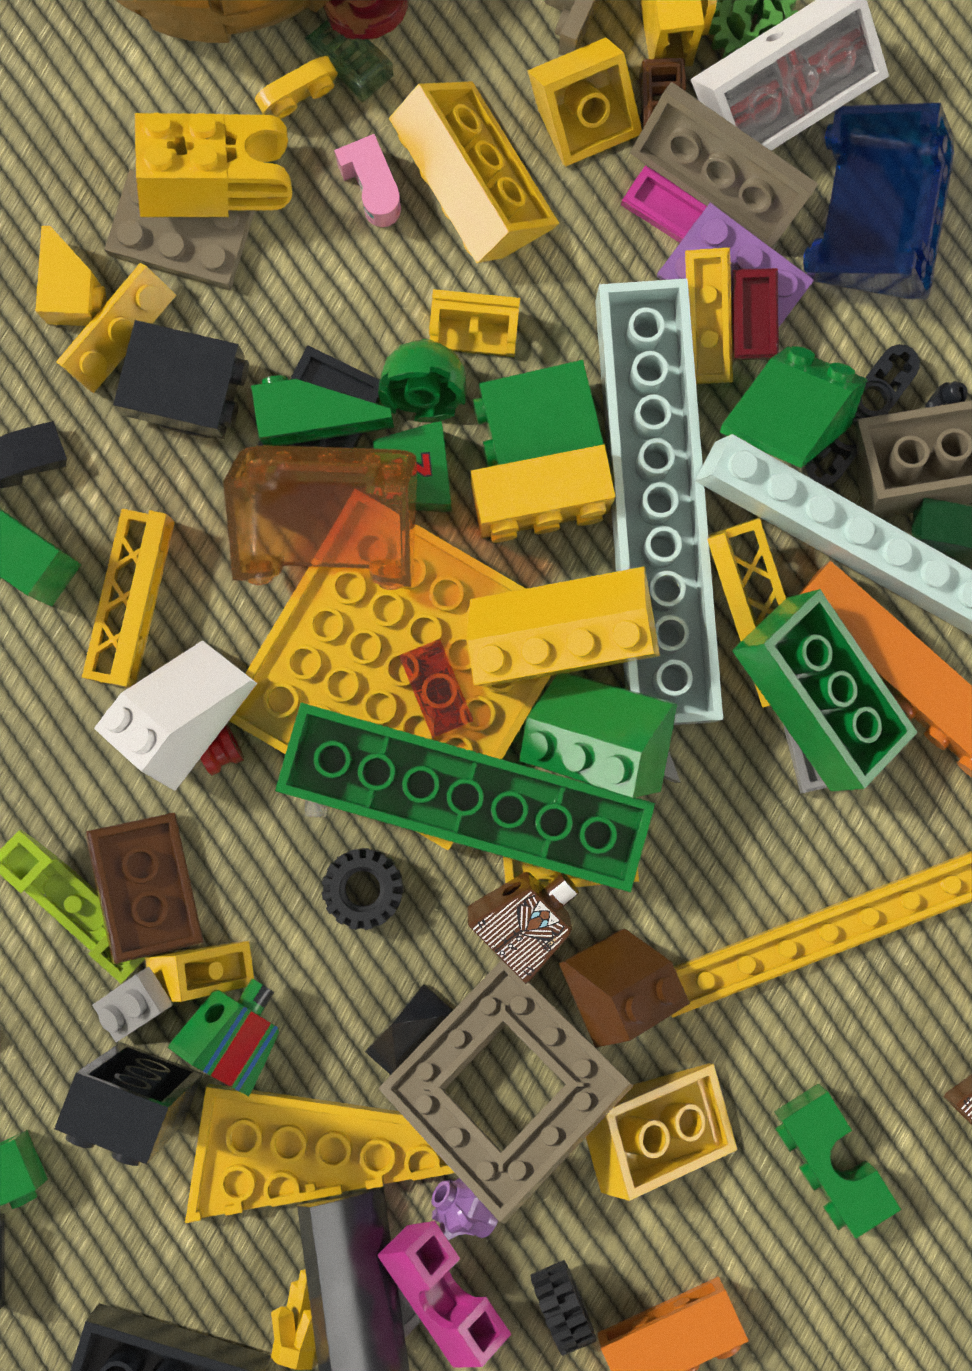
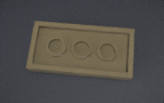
M673 82L669 84L630 151V154L704 205L708 206L709 203H712L771 248L782 236L818 185L817 182Z

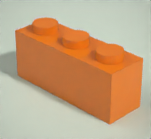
M719 1276L597 1333L600 1348L610 1371H697L700 1364L715 1357L717 1359L731 1357L740 1350V1345L749 1342Z

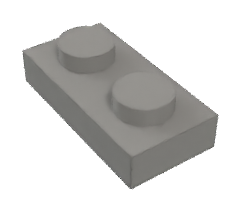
M148 966L92 1006L96 1010L103 1028L111 1034L115 1042H118L171 1007L173 1003Z

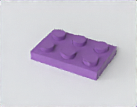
M709 203L659 270L657 277L660 280L686 279L685 250L730 247L731 299L733 270L778 268L779 328L814 280L712 203ZM732 308V333H733V308Z

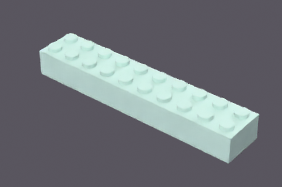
M688 279L599 284L595 304L607 458L615 492V500L611 506L616 572L645 567L660 652L658 657L623 663L625 689L677 703L674 725L717 722L723 720L710 550L707 540L708 525L705 488L695 481L703 463Z

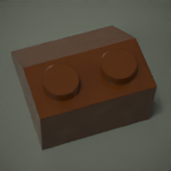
M625 928L616 931L559 963L595 1048L631 1041L690 1004L673 963Z

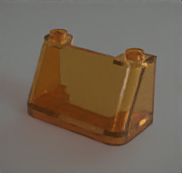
M253 446L243 449L238 453L223 480L233 580L247 581L254 585L267 584L281 573L283 566L369 569L370 579L374 583L379 584L383 589L396 590L402 587H411L414 577L416 455L405 450L297 446Z

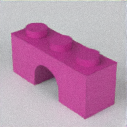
M435 1221L407 1225L377 1255L453 1368L483 1367L510 1337V1331L487 1297H474L466 1293L453 1279L449 1270L460 1260V1257Z

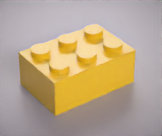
M605 444L471 470V489L481 539L491 537L493 543L517 538L518 531L533 528L535 534L557 531L560 529L559 523L576 520L578 526L601 522L603 520L602 515L609 513L615 500Z

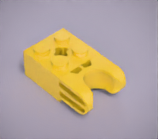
M135 113L136 182L140 217H229L228 210H279L284 208L292 198L291 178L284 167L264 162L276 161L284 154L288 145L286 125L280 118L273 115Z

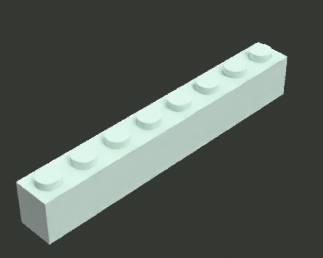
M733 434L714 443L695 480L696 482L972 636L971 569Z

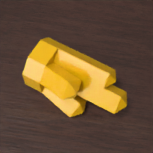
M304 1269L300 1270L299 1279L291 1282L287 1306H281L271 1312L274 1333L271 1358L276 1364L295 1370H312L318 1364L306 1270Z

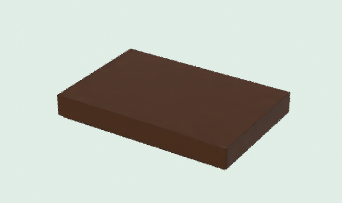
M175 812L85 832L113 965L204 942Z

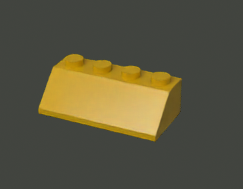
M473 81L418 84L389 117L398 133L400 142L408 149L420 169L421 177L431 187L441 204L443 213L451 220L463 240L466 251L474 258L476 263L503 259L560 224Z
M645 567L470 599L467 646L474 686L488 687L660 656Z

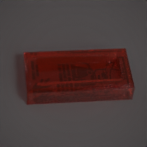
M440 639L399 655L432 738L474 722Z

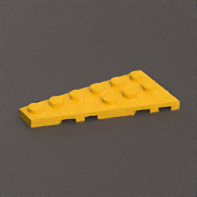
M208 1084L204 1096L185 1223L200 1221L202 1218L225 1214V1216L242 1213L243 1210L271 1205L276 1207L340 1195L342 1192L366 1188V1190L383 1187L384 1184L409 1179L415 1181L453 1174L454 1171L399 1111L252 1090L248 1097L229 1086Z

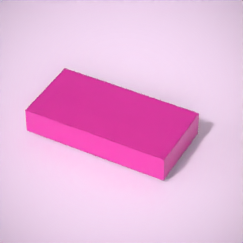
M646 165L621 202V206L679 243L707 207Z

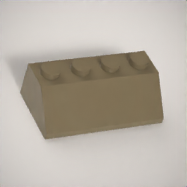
M972 400L857 419V481L865 510L879 518L913 513L923 498L962 505L972 503Z

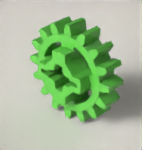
M717 0L708 33L715 35L711 44L712 49L715 50L723 47L725 49L723 58L727 57L798 12L793 10L797 0ZM754 14H757L756 23L758 24H756L754 32H751L752 23L750 21H752Z

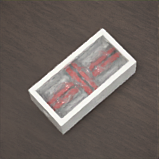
M815 0L691 79V82L700 102L769 150H773L889 77V73L867 0Z

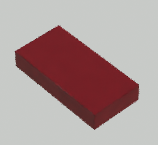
M778 268L733 270V361L771 359L779 353Z

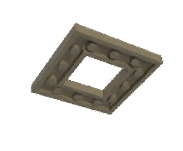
M501 960L378 1089L500 1223L505 1224L627 1094L633 1085L529 982L525 984ZM508 1025L566 1085L518 1136L501 1151L449 1096L445 1089L490 1041Z

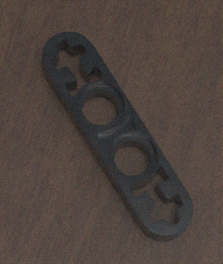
M897 344L888 348L865 377L868 380L864 391L868 389L879 391L884 399L883 408L878 411H871L863 405L861 397L852 425L856 427L857 419L889 413L917 375L920 368V359L913 348ZM898 358L905 361L903 365L904 371L899 372L890 384L882 380L893 366L891 361L894 362ZM836 438L828 445L829 447H826L802 467L801 473L826 488L831 487L857 456L856 444L845 445ZM832 449L838 453L828 467L832 476L826 473L820 478L814 473L817 466L813 463V460L820 463Z

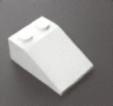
M201 641L123 691L94 729L141 772L176 791L256 686L257 682L207 643Z

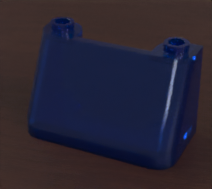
M941 103L841 106L835 110L834 121L828 124L825 135L827 150H832L837 165L824 238L814 239L812 247L808 246L805 249L803 259L804 271L816 283L908 300H927L933 282L954 157L953 133Z

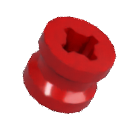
M228 724L224 726L200 758L211 776L221 772L222 766L225 764H237L244 760L239 743Z

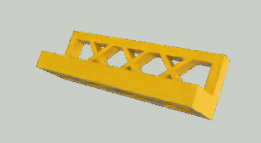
M121 509L81 678L126 688L137 683L175 523L167 514L149 510V513L146 514ZM131 521L146 524L141 547L135 551L127 540ZM124 548H126L129 555L122 559ZM134 561L136 568L131 589L125 593L117 581L118 573L121 568ZM114 590H116L120 597L112 601ZM124 603L126 610L121 631L115 635L107 623L108 615L111 610ZM104 632H106L109 640L102 643ZM114 645L116 653L111 674L95 672L99 654Z
M760 518L711 533L707 538L740 641L763 621L766 613L771 614L775 610L770 607L775 596L778 606L786 599ZM754 530L759 549L750 563L734 555L729 538ZM761 555L763 556L767 571L756 566ZM738 564L748 568L743 580ZM753 571L771 581L773 590L765 604L747 595L745 585ZM751 605L761 610L757 620ZM756 686L762 708L770 706Z

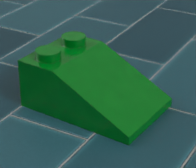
M788 346L768 361L723 422L720 433L727 436L733 434L767 454L802 468L851 427L868 379L855 374V370L846 364H830L816 358L814 352L807 348Z

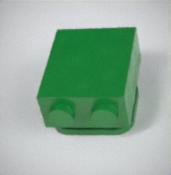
M583 360L479 383L480 397L473 399V405L478 425L486 424L490 440L483 441L488 467L604 445Z

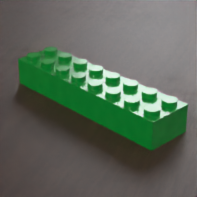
M300 703L275 789L276 792L630 893L655 807V803L636 797L631 798L604 788L305 703Z

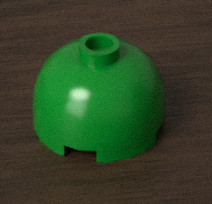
M415 340L400 345L387 357L380 376L378 395L381 403L385 407L391 408L393 414H396V410L399 408L405 412L416 413L414 421L439 422L454 417L456 408L461 404L465 405L467 382L464 366L460 358L451 349L433 340Z

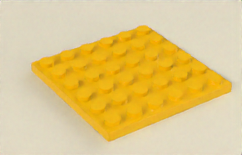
M355 489L245 674L257 682V684L229 721L286 754L300 703H305L503 759L551 675L488 687L474 686L467 646L470 599L526 588ZM438 647L442 651V653L428 658V655L420 656L428 651L430 653L431 650ZM409 658L413 661L415 666L414 674L407 665V660ZM417 659L426 660L427 662L424 664L430 666L429 668L422 666L427 670V672L423 671L424 674L419 672ZM425 675V677L421 678L424 679L422 690L417 691L414 684L416 682L415 679ZM435 678H439V679L444 678V679H446V680L441 681V682H439V683H437V680H435V681H436V684H434V685L431 686V683H432V682H430V681H432V680L435 679ZM448 680L452 695L448 702L445 701L446 703L435 704L430 701L426 689ZM457 690H458V692H459V694H460V697H461V699H462L463 704H461V701H460L459 696H458V694H457ZM421 691H422V693H420V695H421V698H422L423 702H424L425 704L430 705V706H425L428 715L426 714V712H425V710H424V707H423V705H422V703H421V700H420V698H419L418 692H421ZM438 693V700L434 701L439 702L440 700L445 699V697H442ZM448 707L452 708L447 714L443 713L444 715L440 713L441 710L446 711ZM435 708H436L437 713H440V714H438V716H439L438 718H436L437 715H436V712H435ZM465 709H466L467 714H468V716H469L470 722H467V721H468V718H467V716H466V713H465V715H464ZM449 714H460L458 715V724L463 723V725L435 736L434 732L439 733L446 730L450 723L453 725L457 724V715ZM417 832L446 850H449L453 844L452 841Z

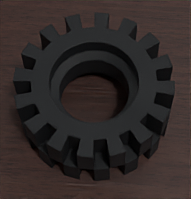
M361 848L346 852L330 864L326 875L323 877V892L321 893L322 899L326 902L328 913H332L336 918L335 921L341 925L349 926L350 929L368 930L382 925L393 916L402 901L404 885L402 884L401 872L397 869L395 862L391 858H388L383 852L378 850ZM359 871L372 873L380 884L378 899L367 906L354 904L346 893V884L349 877Z
M562 1260L531 1274V1281L540 1303L539 1306L561 1355L565 1356L596 1342L597 1338L589 1319L590 1317L566 1261Z

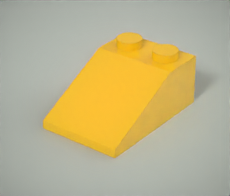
M710 1063L634 1084L627 1094L586 1136L601 1193L628 1201L737 1151L715 1066Z

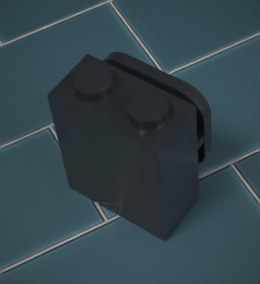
M135 320L113 405L123 416L156 423L167 430L202 438L216 437L224 439L227 427L233 428L237 419L238 402H234L238 385L244 386L246 382L249 361L245 360V355L239 344Z

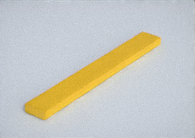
M972 851L674 966L690 1004L671 1015V1017H676L971 902Z

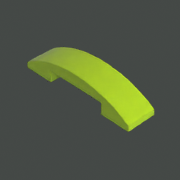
M20 829L0 849V875L20 893L25 891L90 950L88 955L120 984L145 960V957L113 965L98 892L45 846Z

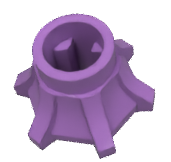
M460 1178L455 1181L448 1179V1181L441 1182L435 1188L432 1195V1205L436 1209L432 1211V1219L440 1222V1229L447 1240L463 1234L484 1238L494 1230L498 1220Z

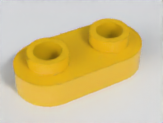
M328 56L318 57L264 87L256 95L255 102L263 115H273L282 119L294 112L298 107L297 103L311 96L313 99H317L329 93L335 86L333 80L337 77L338 73Z

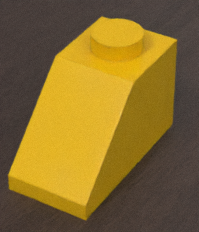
M42 226L35 311L50 325L87 326L107 302L105 287L101 286L91 270L51 226Z
M249 941L185 949L145 957L146 968L148 966L151 968L172 1002H182L209 996L217 990L226 992L247 987L252 978L254 979Z

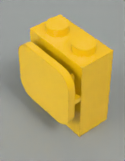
M640 0L649 59L684 58L685 67L692 66L701 36L708 35L717 0Z

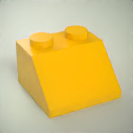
M606 37L527 70L538 111L565 167L635 138L642 132L625 54Z

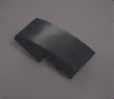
M54 421L0 436V489L22 484L23 476L66 467L67 457Z

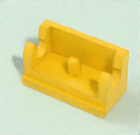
M433 289L429 326L430 340L438 342L456 352L515 357L520 298Z

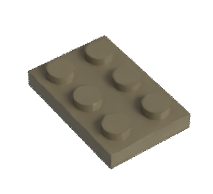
M129 169L104 250L108 256L135 264L142 263L153 269L231 290L255 210H228L229 217H140L136 171Z

